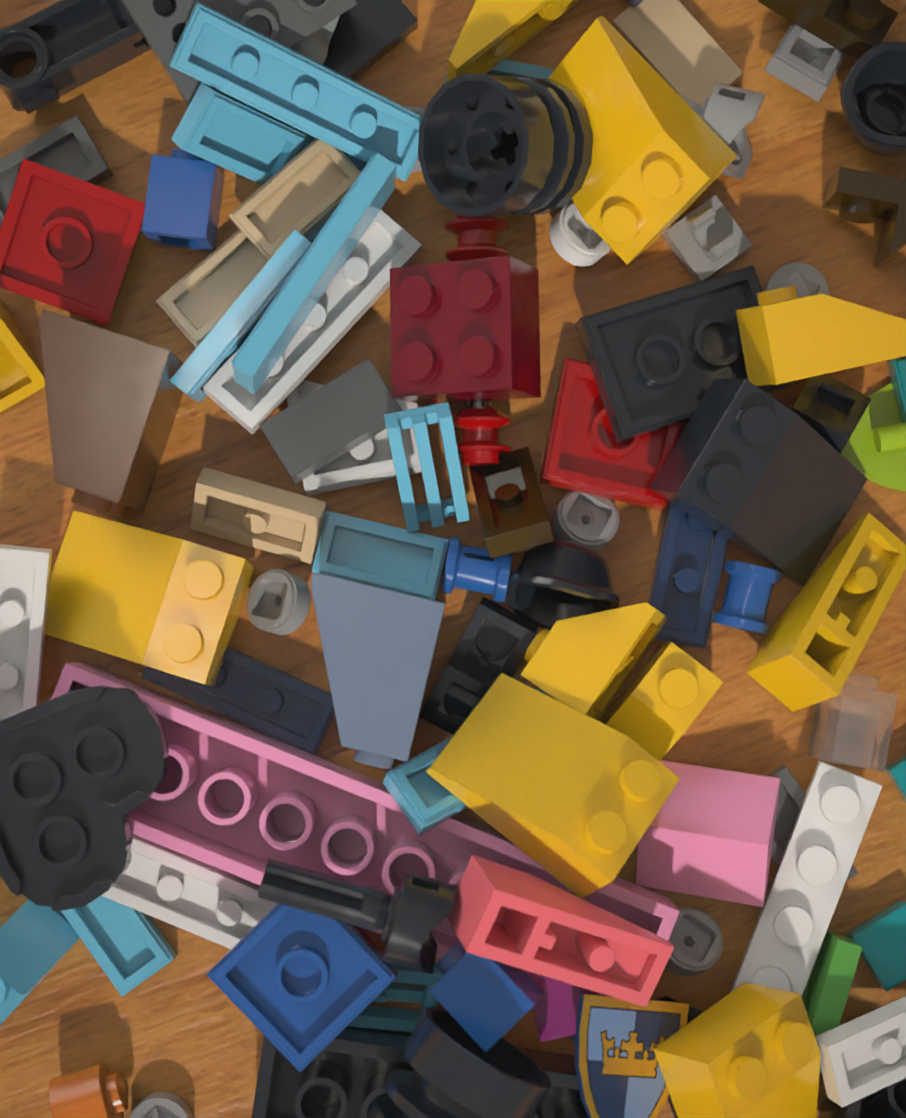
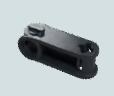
M61 0L20 22L0 30V89L8 98L13 109L30 114L59 99L60 96L151 50L120 0ZM27 58L37 60L33 72L28 76L22 78L11 77L13 67L20 60Z

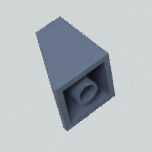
M314 572L310 586L341 746L356 750L353 759L356 762L378 768L392 769L395 759L407 762L411 752L446 604Z

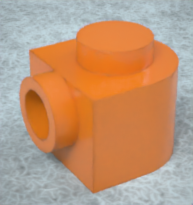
M104 1063L50 1080L49 1101L53 1118H124L122 1112L128 1110V1096L121 1074L119 1072L110 1074Z

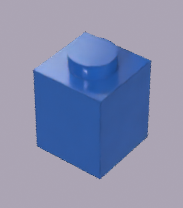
M182 149L172 150L171 157L152 155L142 232L153 245L207 252L215 250L224 178L218 166Z
M460 940L435 964L443 976L429 989V992L485 1053L537 1003L544 992L523 969L465 951Z

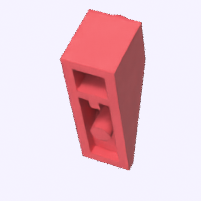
M475 855L471 856L457 887L453 912L446 917L465 951L643 1007L647 1006L674 949L670 941L532 874Z

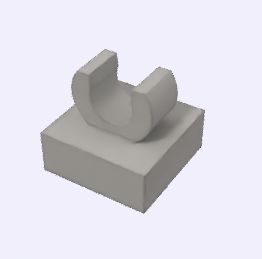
M717 195L711 197L665 230L662 238L695 283L711 278L749 251L753 246Z

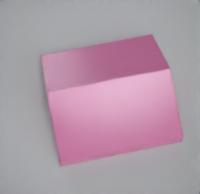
M661 759L659 762L677 775L680 780L638 842L636 884L644 887L764 907L781 778Z

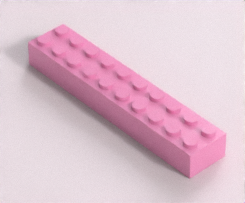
M84 661L65 663L51 699L70 691L100 685L129 688L151 706L164 726L169 750L167 776L156 788L149 800L128 813L130 830L134 835L258 885L261 884L268 860L272 859L382 890L393 896L395 887L401 889L407 871L455 884L458 887L471 856L475 855L532 874L572 893L565 885L488 824L458 813L419 836L387 788L379 780L285 744L270 736ZM617 876L613 882L582 898L666 940H669L680 912L669 897ZM444 918L432 930L433 937L438 945L436 957L442 958L459 939L447 918ZM376 930L374 932L382 935L383 930Z

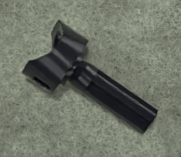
M269 859L260 884L258 898L372 931L383 930L381 940L386 941L382 961L433 975L438 945L433 937L432 930L444 918L452 914L457 885L407 871L401 889L395 887L393 896H390L382 890Z

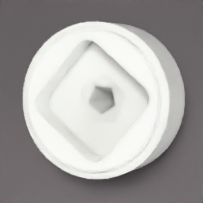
M573 200L567 203L552 218L549 226L551 243L559 256L568 263L581 267L590 266L611 250V247L581 217Z

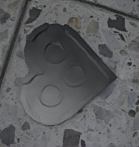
M105 685L70 691L0 721V876L15 895L19 896L22 894L36 905L53 907L51 909L53 911L84 907L110 890L120 875L129 867L132 859V835L128 813L149 800L156 788L165 780L168 772L167 758L169 753L163 724L151 706L143 701L135 691L129 688H115Z

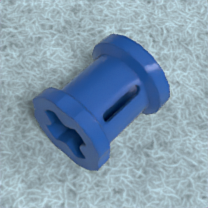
M450 536L441 592L451 594L454 588L491 594L494 601L504 603L513 553L491 559L488 549L462 545L460 538Z
M726 560L724 570L729 574L721 611L713 614L712 622L735 629L768 635L770 625L765 622L773 584L781 582L782 572L754 564Z

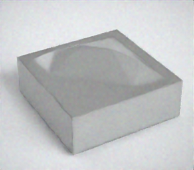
M792 22L764 71L819 102L846 54Z

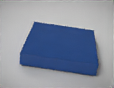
M278 903L206 975L293 1066L301 1072L397 978L398 972L388 962L382 961L383 956L352 924Z

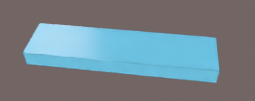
M196 1L169 61L170 67L368 163L373 155L376 156L379 153L397 164L396 177L405 182L407 181L418 159L419 127L423 115Z
M379 153L370 158L233 358L232 366L237 384L256 394L394 191L397 164Z

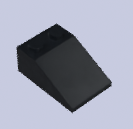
M715 378L649 489L769 567L782 572V575L804 587L866 483L867 478L797 413L747 379Z

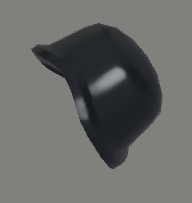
M885 42L869 49L849 71L841 92L843 114L854 139L865 149L879 155H899L906 152V43Z
M554 539V541L529 549L517 571L510 577L507 586V600L511 609L518 616L538 625L540 628L551 630L558 620L616 609L619 607L620 598L613 592L610 571L605 559L590 546L569 539Z

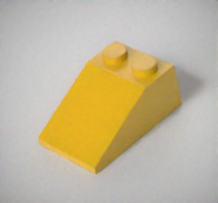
M603 16L596 18L547 78L553 79L573 91L587 112L593 134L591 166L581 189L572 197V200L585 222L627 265L655 243L665 230L738 157Z
M73 510L49 582L45 634L214 687L220 667L224 662L225 651L229 647L254 566L244 558L193 542Z
M503 673L496 678L426 771L427 774L579 898H584L613 882L680 780L677 775L629 736Z
M744 982L653 1048L678 1118H817L821 1052L801 994Z

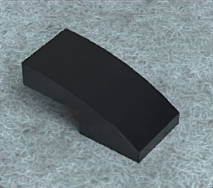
M483 596L419 717L454 735L501 673L512 678L534 639L539 626Z

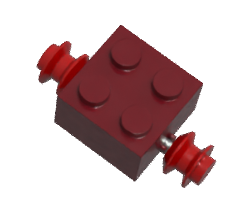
M457 214V219L445 224L446 231L458 235V246L445 252V257L451 262L390 268L391 398L414 402L423 406L445 402L449 404L465 403V408L469 409L461 410L452 417L453 426L461 430V443L457 444L458 454H461V465L493 466L499 465V454L512 452V447L499 442V429L510 424L511 419L498 409H491L492 401L541 398L539 270L508 255L506 249L496 246L495 235L508 228L506 221L496 219L495 216L477 217Z

